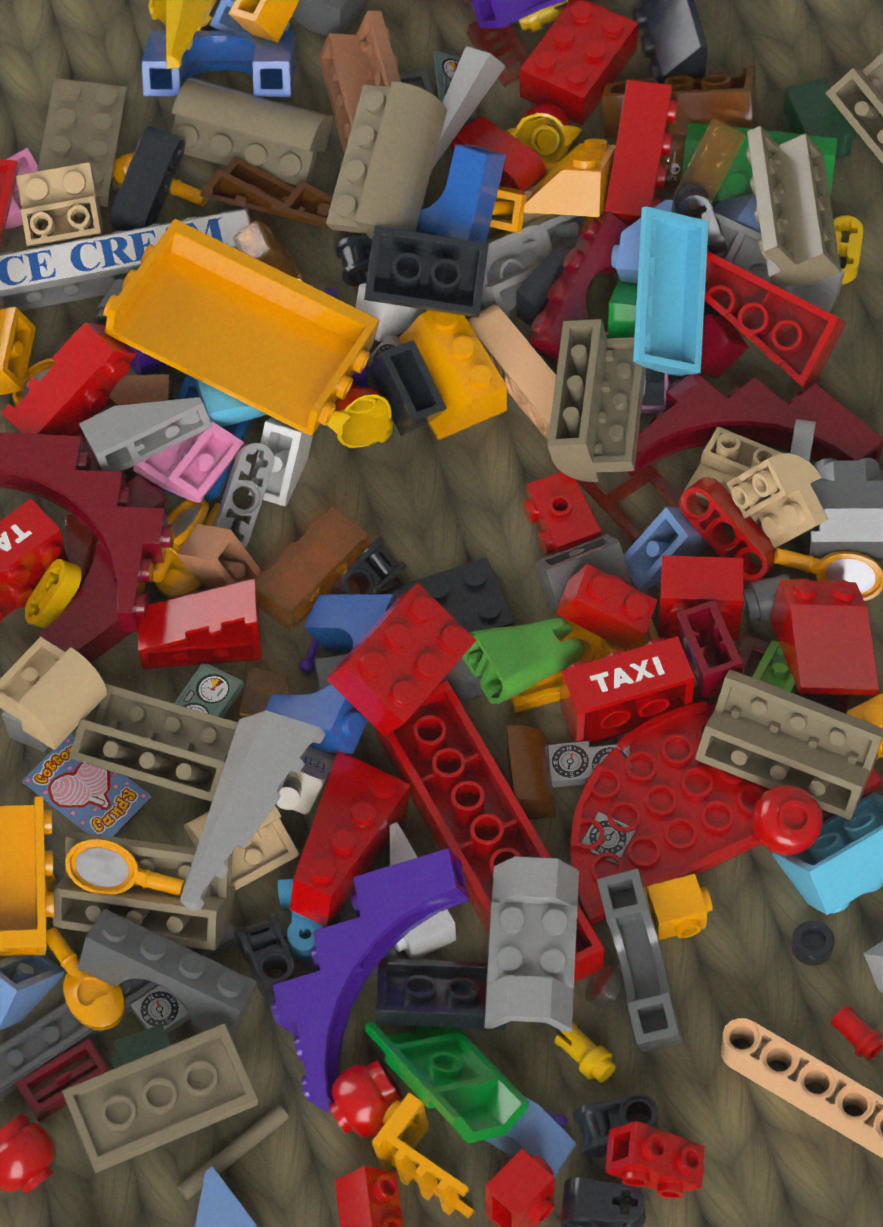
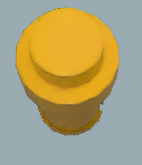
M569 1L557 3L520 19L519 23L522 30L531 28L532 32L543 29L542 25L555 21L565 7L557 10L555 8L567 4Z
M573 1022L572 1032H562L560 1030L565 1037L563 1038L560 1034H557L555 1043L579 1064V1071L587 1079L595 1078L598 1082L602 1083L613 1074L616 1065L611 1061L612 1054L604 1046H596Z

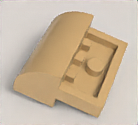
M90 162L16 176L22 207L20 210L28 248L103 234L100 204L97 200Z
M718 427L702 452L701 463L685 490L697 480L711 477L719 481L732 495L727 482L766 459L782 452ZM696 492L699 503L708 507L709 503L706 496ZM757 513L750 516L757 524L759 523L760 519Z
M790 453L774 455L727 482L733 501L741 510L744 518L757 513L762 523L763 531L769 537L774 548L829 520L811 486L813 482L822 477L811 463L798 455Z
M42 637L0 678V708L20 720L23 731L53 750H56L79 725L80 719H85L107 695L101 676L85 657L72 647L64 652Z
M274 806L246 847H237L232 852L231 886L235 887V891L300 855L280 820L282 816L276 806ZM209 811L183 825L196 849Z

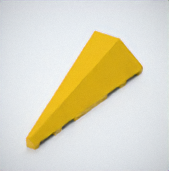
M166 0L167 68H180L186 49L190 50L195 32L201 30L217 0Z

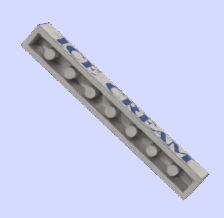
M247 208L226 210L219 214L189 217L181 220V222L257 259L256 246ZM171 223L152 224L148 227L134 230L115 231L102 236L78 238L65 243L41 245L33 249L1 253L0 310L17 307L20 311L105 295L115 280H124L131 269L137 271L147 247L150 244L155 246Z

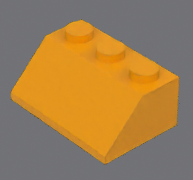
M598 138L586 139L585 143H579L539 181L524 204V212L600 217L606 205L616 145H607V140Z
M429 310L420 314L399 337L402 344L411 340L415 341L447 408L441 415L428 423L438 440L507 411V385L464 315Z

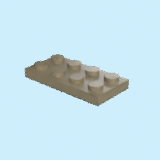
M54 78L37 172L90 162L98 203L100 206L108 207L127 87Z
M225 1023L62 1091L95 1173L259 1105Z

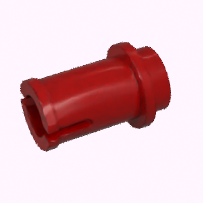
M851 1006L842 1008L833 1017L830 1025L836 1028L854 1046L857 1057L871 1060L882 1051L883 1033L878 1029L873 1030Z

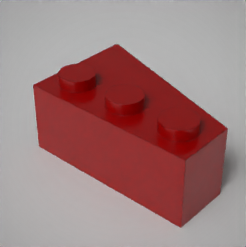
M85 322L51 358L56 364L40 381L33 377L26 385L31 391L15 408L8 404L1 414L24 434L76 436L80 433L85 437L79 423L93 417L106 406L110 393L118 381L126 376L130 363L137 353L127 344L105 334L106 325Z
M255 579L148 605L147 617H140L138 631V649L142 669L201 665L202 663L219 664L263 660L260 613Z

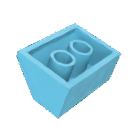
M873 792L861 799L851 820L833 815L823 821L820 836L811 848L804 852L787 856L772 852L776 862L808 905L826 915L837 913L847 908L850 901L860 895L876 891L883 886V796Z

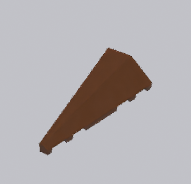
M237 156L232 158L224 170L218 169L201 190L200 196L330 229L326 221L333 199L332 196L302 180L295 188ZM340 231V232H344V233H348V234H352V235H356V236H361V235H365V234H366V233H358V232Z

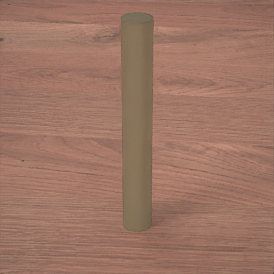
M280 1105L276 1106L177 1186L179 1192L186 1200L193 1197L202 1189L205 1171L213 1166L220 1175L287 1121L289 1116Z

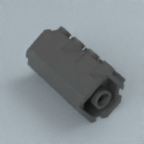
M825 458L816 462L815 468L822 478L813 482L811 486L829 520L805 532V545L808 556L812 555L816 558H822L835 551H855L871 558H883V471L879 469V462L872 458H863L858 461H837Z

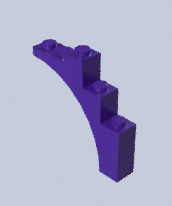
M449 848L353 877L356 892L351 894V901L358 918L313 931L316 946L311 948V954L318 972L273 985L275 1000L271 1002L273 1017L278 1025H281L295 1035V1049L300 1060L304 1062L306 1076H303L301 1080L304 1095L308 1101H311V1103L325 1112L330 1111L328 1104L334 1101L331 1090L334 1081L339 1076L342 1040L349 1016L368 977L386 953L412 929L441 911L469 901L462 861Z

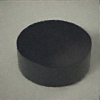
M804 922L793 933L791 942L792 952L800 962L806 965L815 966L823 964L833 953L834 935L831 929L821 922Z

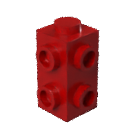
M635 1121L609 1130L605 1172L623 1178L622 1182L628 1186H646L657 1190V1195L660 1197L679 1199L683 1197V1193L702 1188V1179L705 1171V1146Z
M363 1166L335 1180L340 1227H403L396 1172Z

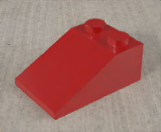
M780 579L769 619L799 694L877 696L879 685L868 610L857 583L846 580L811 581L809 579Z

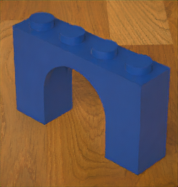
M151 31L142 58L143 95L177 96L185 80L189 77L208 71L229 70L253 76L254 96L291 97L296 71L295 31H284L279 42L251 35L248 31H196L190 50L186 49L182 56L180 68H167L166 31Z
M455 145L445 190L432 206L421 208L416 232L486 243L506 154L476 145Z
M393 594L319 595L304 628L325 651H351L397 598ZM331 684L321 691L308 695L272 694L265 711L267 710L319 727L326 733L321 743H312L309 746L331 753H337L338 751L353 753L368 721Z

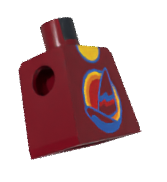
M712 600L676 613L681 645L702 698H709L720 694L725 676L730 669L741 674L743 670L742 660L716 601ZM708 631L709 636L700 642L699 632Z

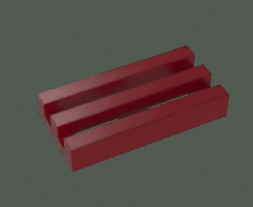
M88 1038L15 1084L28 1107L33 1111L37 1121L40 1122L67 1105L62 1091L39 1105L40 1102L95 1068L98 1069L66 1089L109 1072L110 1069ZM89 1054L91 1057L71 1071H67L55 1078L53 1082L32 1094L30 1091L35 1086Z

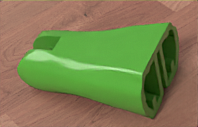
M553 618L530 624L469 632L477 641L464 654L463 660L475 677L483 675L479 683L491 704H501L538 682L578 662L585 654L586 649L579 638L559 642L570 633L572 627L564 618Z

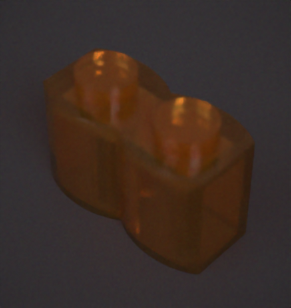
M254 221L233 236L234 243L239 251L305 283L289 250L276 241L271 230L265 224Z

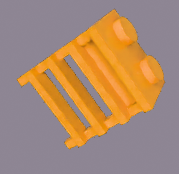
M408 1093L402 1102L397 1100L389 1107L383 1118L385 1125L372 1141L379 1167L388 1170L393 1165L397 1168L400 1181L408 1186L412 1179L418 1183L423 1198L429 1201L433 1194L439 1197L443 1212L450 1216L453 1210L456 1209L467 1218H470L474 1209L459 1200L458 1196L459 1193L464 1197L469 1191V1187L414 1150L428 1131L429 1124L423 1102L411 1093Z

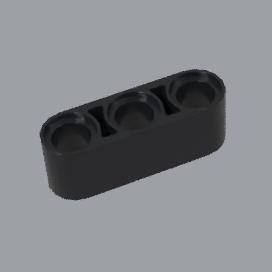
M152 126L146 127L114 201L110 214L111 225L125 230H134L156 224L185 151L186 141L184 137Z

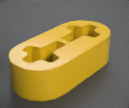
M849 215L839 216L833 220L838 255L846 257V266L844 269H841L845 272L842 284L852 282L857 276L863 238V225L858 219ZM842 231L850 232L848 243L841 242Z
M56 559L51 563L27 601L25 619L28 624L45 629L63 613L80 585L81 569L77 564L62 559Z

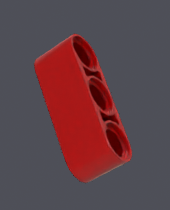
M477 116L463 126L450 144L453 152L455 145H476L506 154L499 186L518 189L524 192L547 174L543 160L534 150L482 116Z
M704 477L697 480L684 491L679 501L681 512L720 557L743 558L744 581H758L774 567L773 558L777 547L774 548L769 537L750 516L744 518L741 510L734 503L732 495L719 481L711 477ZM696 492L706 496L709 503L708 507L699 503ZM722 523L730 524L734 528L736 536L727 534L723 529ZM749 552L755 553L760 557L762 566L756 565L751 561Z

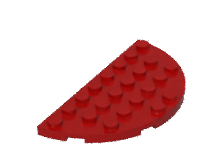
M705 701L678 707L657 715L639 725L617 742V747L607 755L601 764L598 763L586 782L579 798L572 824L570 863L572 867L579 870L578 902L590 925L606 919L597 879L639 869L647 887L692 874L698 875L761 845L753 832L751 817L756 802L763 793L770 789L695 760L705 726L715 711L717 704L707 705ZM629 746L630 755L625 760L619 749L624 751ZM874 768L862 796L881 788L882 779ZM822 809V815L828 813V811ZM598 812L607 815L610 826L618 832L628 833L636 829L621 858L610 852L598 855L590 852V850L600 846L604 839L602 825L594 820ZM613 819L620 821L630 827H619L614 823ZM590 826H596L600 833L598 841L590 845L582 844ZM605 858H611L617 862V865L608 860H605Z

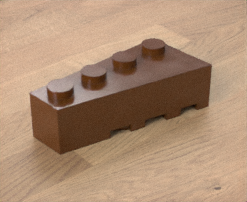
M755 65L743 66L742 74L725 75V70L719 69L709 71L710 75L702 79L694 80L687 73L667 78L662 84L672 85V100L678 101L676 123H669L668 133H673V136L687 135L689 122L754 129L757 111ZM655 78L633 80L657 83V80ZM627 81L605 84L602 95L605 138H615L617 141Z

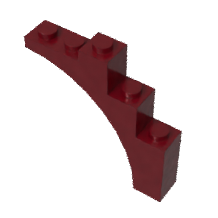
M689 374L683 380L677 379L666 391L665 410L658 412L650 422V425L638 435L635 470L625 472L633 477L658 460L683 450L705 446L718 427L762 445L791 451L796 419L814 421L816 426L810 459L817 462L825 458L837 461H858L863 458H872L879 462L883 438L816 383L804 393L801 391L797 392L787 404L755 377L744 386H736L729 393L728 397H725L699 374Z
M0 432V488L19 490L44 498L70 512L92 531L107 551L115 569L118 583L117 615L122 632L138 633L140 617L146 618L148 613V594L144 593L145 583L152 582L153 563H164L166 548H172L174 544V525L168 524L165 510L163 508L132 507V489L126 488L122 472L90 471V452H85L81 436Z
M79 433L76 436H81L85 452H90V471H102L87 440ZM121 471L126 488L132 489V507L163 508L167 517L165 503L168 500L163 490L154 483L150 485L140 474L130 481L125 472ZM99 541L92 567L80 591L63 613L38 634L39 638L42 637L64 652L72 647L90 663L133 633L122 632L117 615L118 583L115 569L107 551Z

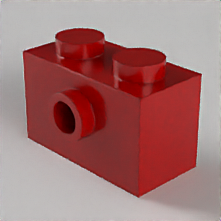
M559 472L527 484L526 500L522 502L523 510L530 524L535 522L540 531L538 533V540L545 555H554L601 536V529L576 479Z
M587 564L567 581L556 615L626 650L646 634L657 599L629 586L624 579L608 575Z
M521 1149L485 1186L486 1216L498 1227H536L542 1223L555 1206V1177L552 1176L554 1174L553 1169L540 1156L534 1155L531 1157Z

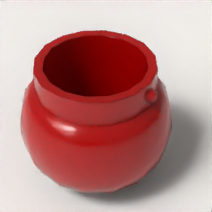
M794 785L775 786L763 793L756 802L751 817L753 832L758 842L770 852L783 856L800 854L811 848L820 836L823 826L822 809L816 798L804 788Z
M377 1059L368 1066L358 1064L343 1071L333 1083L331 1092L334 1101L328 1104V1107L346 1134L353 1130L360 1137L374 1138L385 1125L383 1118L389 1107L397 1100L402 1102L404 1096L386 1068Z
M23 1113L0 1129V1190L12 1193L21 1188L25 1194H28L54 1173L49 1165L56 1158L55 1142L45 1128L37 1123H30L28 1121L29 1116L23 1115Z

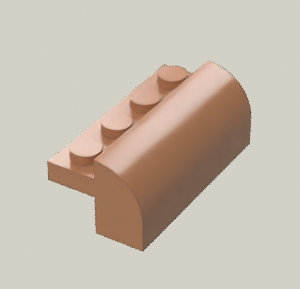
M367 11L356 35L329 33L318 56L344 154L363 85L391 87L392 81L401 82L398 72V59L396 55H393L390 44V31L388 27H385L381 11Z

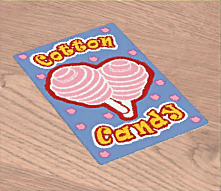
M70 734L56 750H52L22 780V783L40 797L43 796L46 802L87 834L113 837L151 798V795L125 775L70 759L69 755L75 738L73 734Z

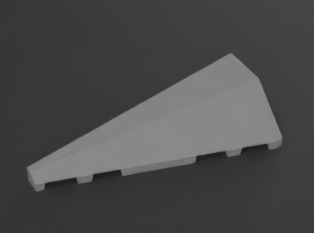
M468 46L465 47L442 102L447 109V114L433 167L506 67L491 53Z
M549 214L522 225L521 233L506 231L487 239L486 243H489L481 304L485 308L495 304L509 317V312L516 306L517 289L562 241L574 249L580 237L578 235L579 228L591 216Z
M267 710L239 719L180 898V902L191 912L200 910L205 903L202 899L214 877L223 879L228 872V868L224 863L237 847H246L280 800L279 792L290 771L298 774L305 764L300 757L308 746L312 743H321L326 733L319 727Z

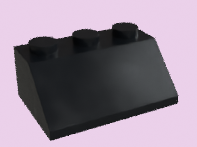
M638 0V8H633V20L638 23V30L642 29L641 48L644 58L650 57V78H655L657 84H662L667 78L678 74L687 73L694 80L705 77L708 45L695 1Z
M375 226L371 242L364 300L479 318L489 243Z

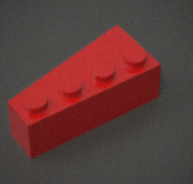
M627 80L604 213L611 212L628 226L641 218L643 207L655 208L662 202V199H658L659 188H665L667 166H663L664 155L670 156L673 133H668L669 123H676L678 101L672 100V85Z
M707 251L704 300L760 348L773 362L788 373L800 386L808 390L819 377L846 322Z
M338 750L293 878L291 911L324 927L329 926L355 889L353 877L367 872L390 839V825L396 822L400 825L406 817L411 784Z

